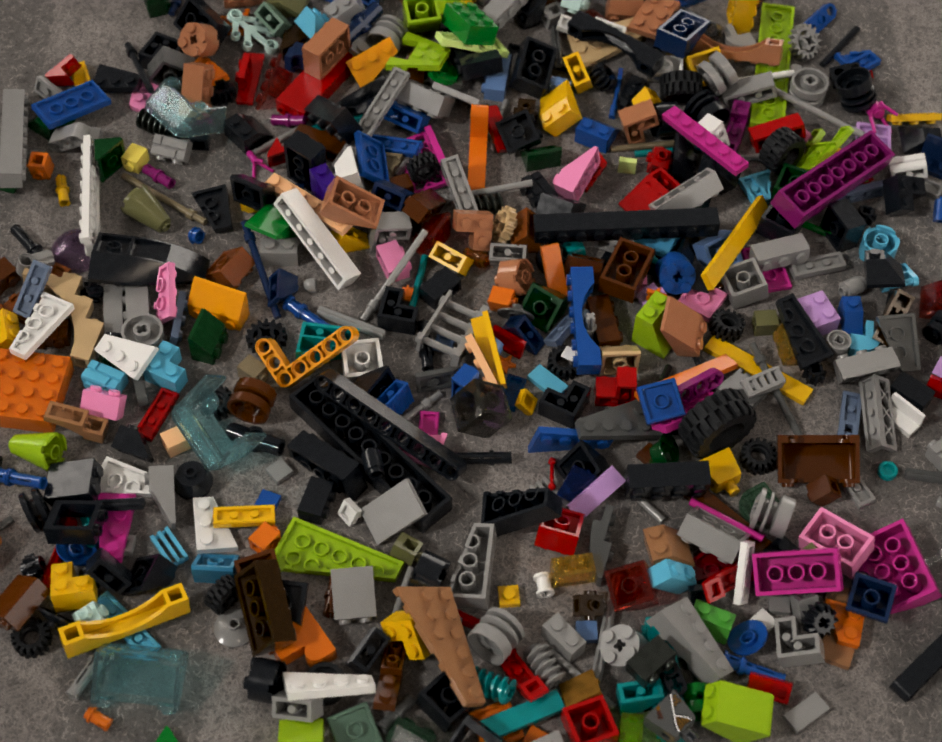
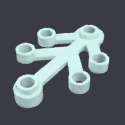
M232 9L228 12L227 20L232 23L230 39L233 41L240 40V25L244 29V41L242 44L244 51L249 52L252 50L251 36H253L264 46L267 54L273 55L277 52L278 42L273 39L266 40L259 34L265 33V36L268 38L273 37L268 32L267 27H262L263 25L259 23L257 17L244 16L238 9Z

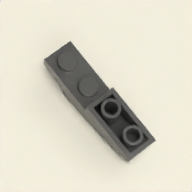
M606 504L602 521L593 519L589 539L590 569L595 584L598 587H601L602 580H607L609 569L606 568L607 562L612 563L614 551H611L612 543L609 542L611 532L608 529L609 526H614L616 515L613 514L614 506Z

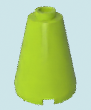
M58 432L16 434L9 440L8 447L12 454L45 471H49L50 463L64 462L65 458L62 456L63 451H67V441L64 435Z

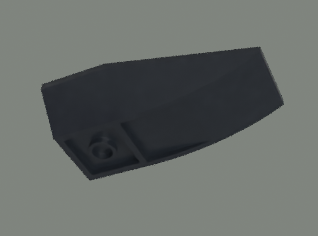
M99 232L91 252L88 282L114 284L116 286L156 285L159 267L167 262H173L177 272L175 284H192L195 276L203 279L206 278L210 260L196 252L172 243L144 237Z

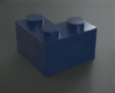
M385 179L375 181L371 192L385 200L382 212H391L392 209L402 212L405 206L404 201L408 196L415 194Z

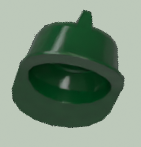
M663 433L659 441L651 446L649 463L678 462L679 448L670 433Z

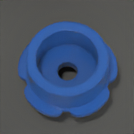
M193 227L188 233L190 243L200 244L203 242L205 237L204 231L199 227Z

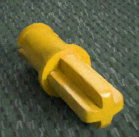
M58 174L55 178L57 186L55 192L58 195V203L61 207L69 206L71 203L69 199L70 188L67 186L66 176Z

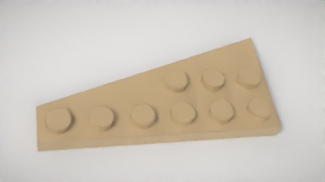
M634 17L614 22L627 27L625 34L632 36L634 39L641 41L642 37H644L628 31V25ZM567 35L572 53L579 52L586 69L622 52L619 48L607 43L580 41L571 35Z

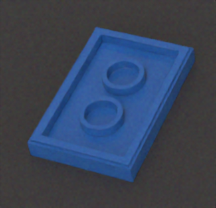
M357 130L354 133L359 175L374 183L384 179L389 181L384 143Z

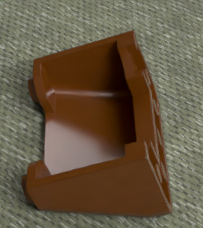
M776 435L778 483H782V487H794V483H810L824 474L835 478L837 483H843V487H855V483H860V435Z

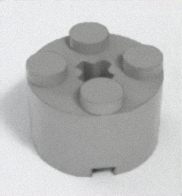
M619 624L602 633L600 652L606 663L628 673L626 671V662L641 650L648 641L632 627Z

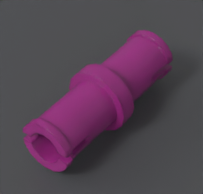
M272 114L271 116L272 126L284 125L292 127L298 126L300 123L307 124V117L305 115Z
M148 163L147 166L144 165L142 168V173L152 178L155 183H160L167 189L175 186V179L167 176L163 170L156 169Z

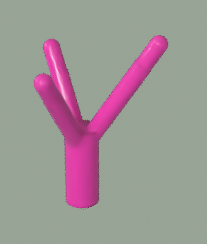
M251 150L247 151L246 155L252 162V177L256 179L257 165L272 173L274 172L272 168L263 163L262 159H258Z

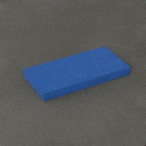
M92 79L33 103L31 108L51 130L111 105V99Z

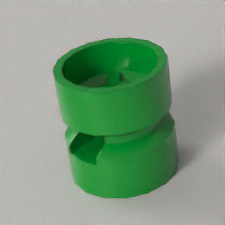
M693 682L687 684L684 702L695 715V721H701L704 691L707 683Z

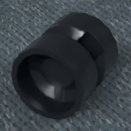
M942 310L936 311L922 329L924 338L935 345L942 344Z

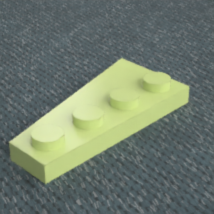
M436 31L435 34L436 40L444 47H454L478 53L497 49L501 57L508 58L509 51L497 37L495 38L494 45H465L451 32Z

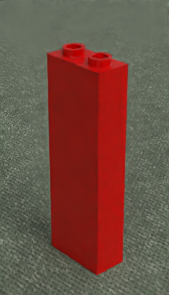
M348 52L322 80L305 73L303 70L277 97V111L281 115L292 114L296 116L305 115L307 117L308 114L304 109L317 95L329 99L352 74L346 61L354 56Z

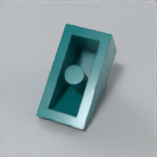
M660 678L652 686L649 684L645 688L637 681L617 684L615 695L620 715L642 712L665 698Z

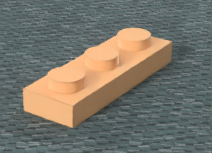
M472 333L465 336L467 340L465 347L469 354H474L476 359L473 362L478 371L482 369L485 375L482 379L486 387L490 386L493 391L500 388Z

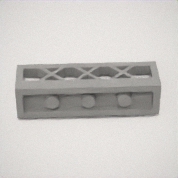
M458 154L441 159L440 168L456 210H478Z
M871 374L859 380L866 451L873 453L884 449L895 452L897 451L890 382L887 378ZM886 437L889 440V444H886Z

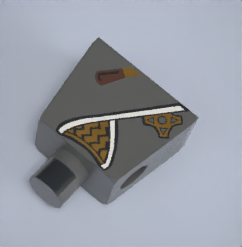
M674 689L644 719L643 726L666 742H677L680 738L685 742H695L699 737L691 729L696 719L695 715Z

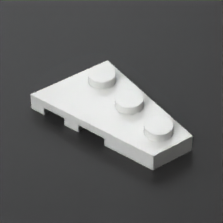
M104 334L94 350L131 378L138 381L159 348Z
M214 497L193 498L196 553L238 551V546L229 528L213 527V507H218Z

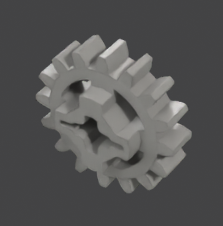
M803 23L796 25L795 29H791L792 35H788L791 39L788 44L792 46L789 50L794 51L793 56H797L798 60L814 58V55L818 54L817 49L821 48L818 45V42H821V39H818L820 34L815 33L816 27L812 28V24L807 25Z

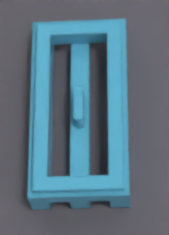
M168 526L164 528V531H158L157 535L150 536V540L159 553L171 561L157 541L158 539L162 540L175 559L173 564L176 566L189 560L187 553ZM165 535H168L172 543L175 545V547L181 554L182 558L178 557L172 546L165 538Z

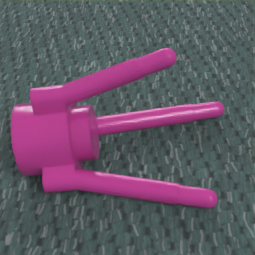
M876 101L866 110L874 133H876V127L873 118L880 119L884 125H889L883 117L885 109L898 116V113L885 105L883 101Z

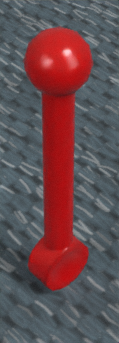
M553 457L548 461L550 465V483L548 488L550 490L556 488L554 484V464L556 459Z

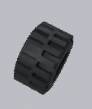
M676 70L667 72L659 78L660 99L663 102L677 101L678 105L687 104L696 93L703 90V77L695 71Z
M778 128L763 143L759 152V161L773 173L780 175L784 163L793 166L799 163L804 154L806 142L790 128Z

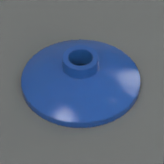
M56 544V551L59 557L65 562L72 561L74 566H86V561L97 551L96 547L89 548L87 545Z
M758 620L744 621L730 632L728 647L736 655H751L764 646L768 638V630Z

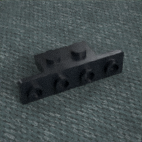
M381 75L335 102V104H340L341 108L343 106L346 107L351 114H364L386 81L385 76Z

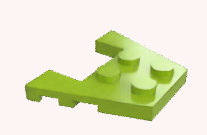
M406 32L402 38V45L415 47L408 59L390 57L385 66L387 71H392L394 67L401 68L404 71H407L409 68H418V71H440L450 55V48L441 46L439 43L411 32Z
M841 126L832 141L820 142L826 132L823 129H813L811 132L813 137L811 141H807L805 145L807 150L796 167L808 171L832 156L855 130L851 126Z

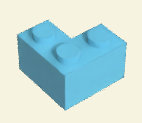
M163 340L157 347L159 348L158 352L144 371L145 381L158 387L180 393L188 382L185 368L178 366L182 360L180 348Z

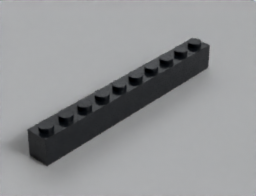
M717 207L534 214L533 216L534 242L543 244L619 241L620 237L628 240L718 236L720 227Z

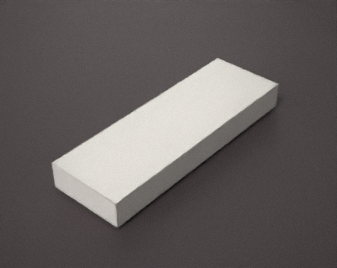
M753 541L740 542L733 604L736 605L747 604L749 600L753 566L752 554L755 550V542Z

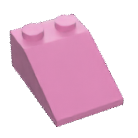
M592 147L562 168L559 174L555 175L553 183L559 197L576 201L580 200L601 162L598 147Z

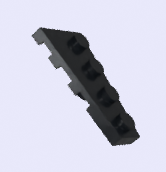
M793 293L776 301V307L800 371L825 361L834 355Z

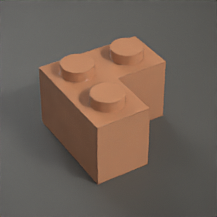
M651 99L618 111L628 144L645 142L643 131L659 125L657 113Z
M453 209L452 228L456 232H469L468 246L472 250L490 251L494 215L490 211Z

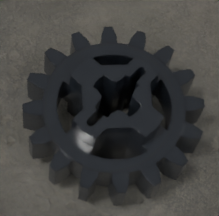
M266 318L263 323L258 320V325L251 324L252 329H247L246 342L248 348H251L252 353H256L255 344L261 338H272L281 349L282 346L286 347V341L288 340L286 328L282 327L281 322L276 324L275 319L268 322ZM267 342L264 344V349L266 352L269 350V344Z

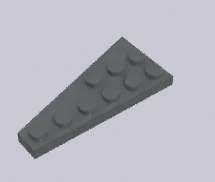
M637 399L579 418L575 422L579 440L660 439L663 434L653 430L651 425L647 426L640 401ZM678 429L670 432L674 439H681Z

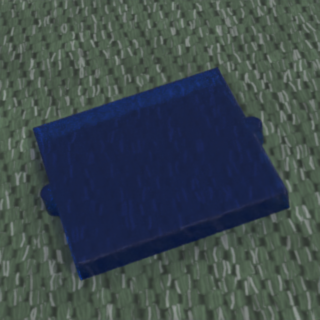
M574 464L557 495L568 500L570 503L598 476L592 474L590 470L586 471Z

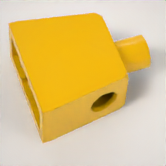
M729 447L699 460L709 461L710 488L714 493L726 490L729 496L733 497L740 492L736 484L739 483L742 473Z

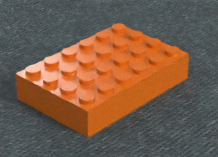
M0 348V427L43 433L54 432L56 424L44 421L43 416L50 401L64 403L74 372L71 357L33 352L27 360L11 354L9 349Z

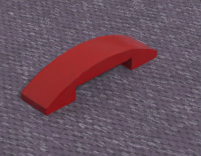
M738 563L718 571L701 583L707 603H712L726 596L725 593L735 589ZM752 566L751 581H754L753 566Z
M516 648L512 649L510 656L499 666L504 674L509 677L510 682L516 679L517 691L529 702H533L549 693V689L538 675L535 676L517 654Z

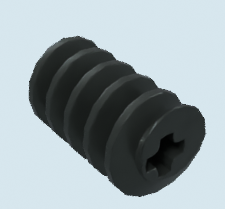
M142 108L136 117L137 127L151 134L156 133L170 137L175 130L176 121L170 120V118L164 117L162 114L159 115V113L153 112L151 109L146 110V108Z
M496 192L495 197L492 193H489L488 199L485 194H482L481 200L478 195L474 196L479 211H490L491 213L494 211L497 214L502 209V206H504L503 197L499 192Z

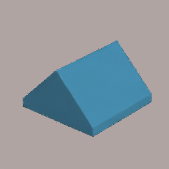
M198 554L191 565L194 582L216 583L217 579L220 580L221 576L226 574L234 578L237 574L234 561L240 559V555Z

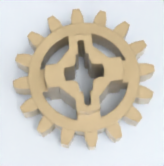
M502 206V209L496 214L493 221L492 242L506 244L512 237L514 229L517 227V213L513 207Z

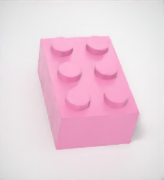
M821 507L799 535V549H803L811 542L816 548L840 547L842 574L852 579L874 550L875 537Z

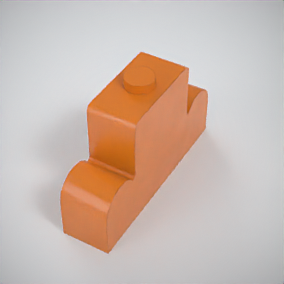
M306 605L302 626L293 622L297 641L286 648L268 653L269 655L273 654L277 660L286 662V665L305 655L306 663L309 667L320 662H331L337 658L336 648Z

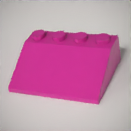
M903 518L870 533L875 537L874 550L859 568V572H867L871 577L897 585L890 614L924 606L942 597L918 544Z

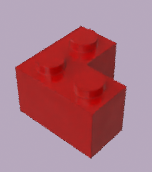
M617 367L615 377H596L595 406L615 407L635 400L634 391L637 388V367Z

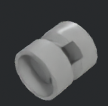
M833 330L828 334L826 343L834 355L826 361L833 364L837 356L848 354L852 340L847 332Z

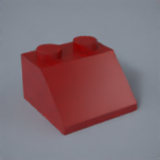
M562 508V517L539 524L534 546L574 557L585 514Z

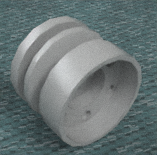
M384 14L378 18L366 36L365 43L372 47L390 36L399 52L402 46V38L409 31L399 18Z
M763 487L753 503L749 515V528L754 529L757 521L761 522L759 526L760 532L768 524L770 525L769 535L783 539L795 507L796 499L782 495L779 502H776L775 491H772L769 499L765 497L768 489Z
M492 607L481 618L480 623L476 624L470 631L467 640L471 649L480 658L492 665L499 666L510 656L512 649L517 647L525 633L520 622L512 614L501 608Z

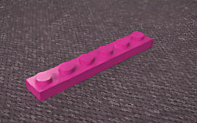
M673 106L662 114V120L734 176H737L749 167L747 160L678 107Z

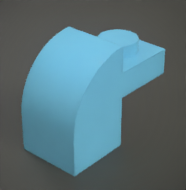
M866 320L863 335L850 334L852 343L848 350V356L856 355L857 351L867 349V352L875 351L874 348L879 346L880 343L872 339L875 331L874 321Z

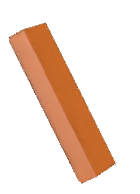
M559 243L540 246L547 287L567 297L568 289Z

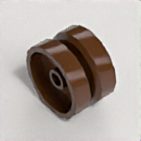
M243 377L236 382L233 394L228 400L227 408L231 414L244 422L263 424L269 418L271 408L277 399V393L269 384L262 380Z

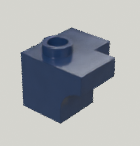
M295 42L288 49L284 56L286 70L295 73L299 68L304 69L302 54L304 44Z

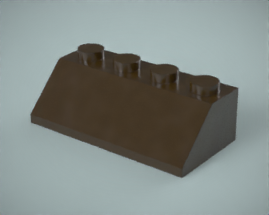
M277 559L255 560L234 576L253 657L286 648L297 641L296 630L293 626L291 610L288 606L286 590L283 586L281 570Z

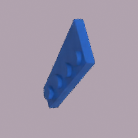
M539 426L528 445V453L571 450L580 441L577 431L572 428ZM583 440L593 449L609 448L613 440Z

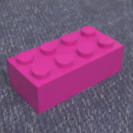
M840 547L756 552L752 554L756 596L836 592L844 589Z

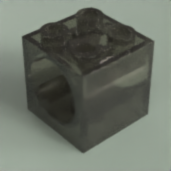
M474 378L450 398L458 432L489 438L512 420L507 396L502 385Z

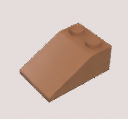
M336 175L327 187L319 214L336 223L376 229L385 200Z
M667 296L660 328L661 333L677 356L699 357L700 350L704 346L703 336L707 331V323L699 313L672 296Z

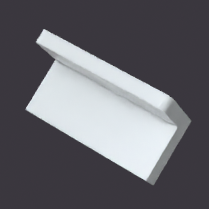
M894 392L891 400L895 428L907 438H910L921 427L926 415L897 392Z

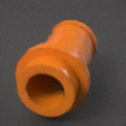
M90 706L83 716L87 723L91 722L105 732L113 722L112 718L99 712L97 707L93 708Z

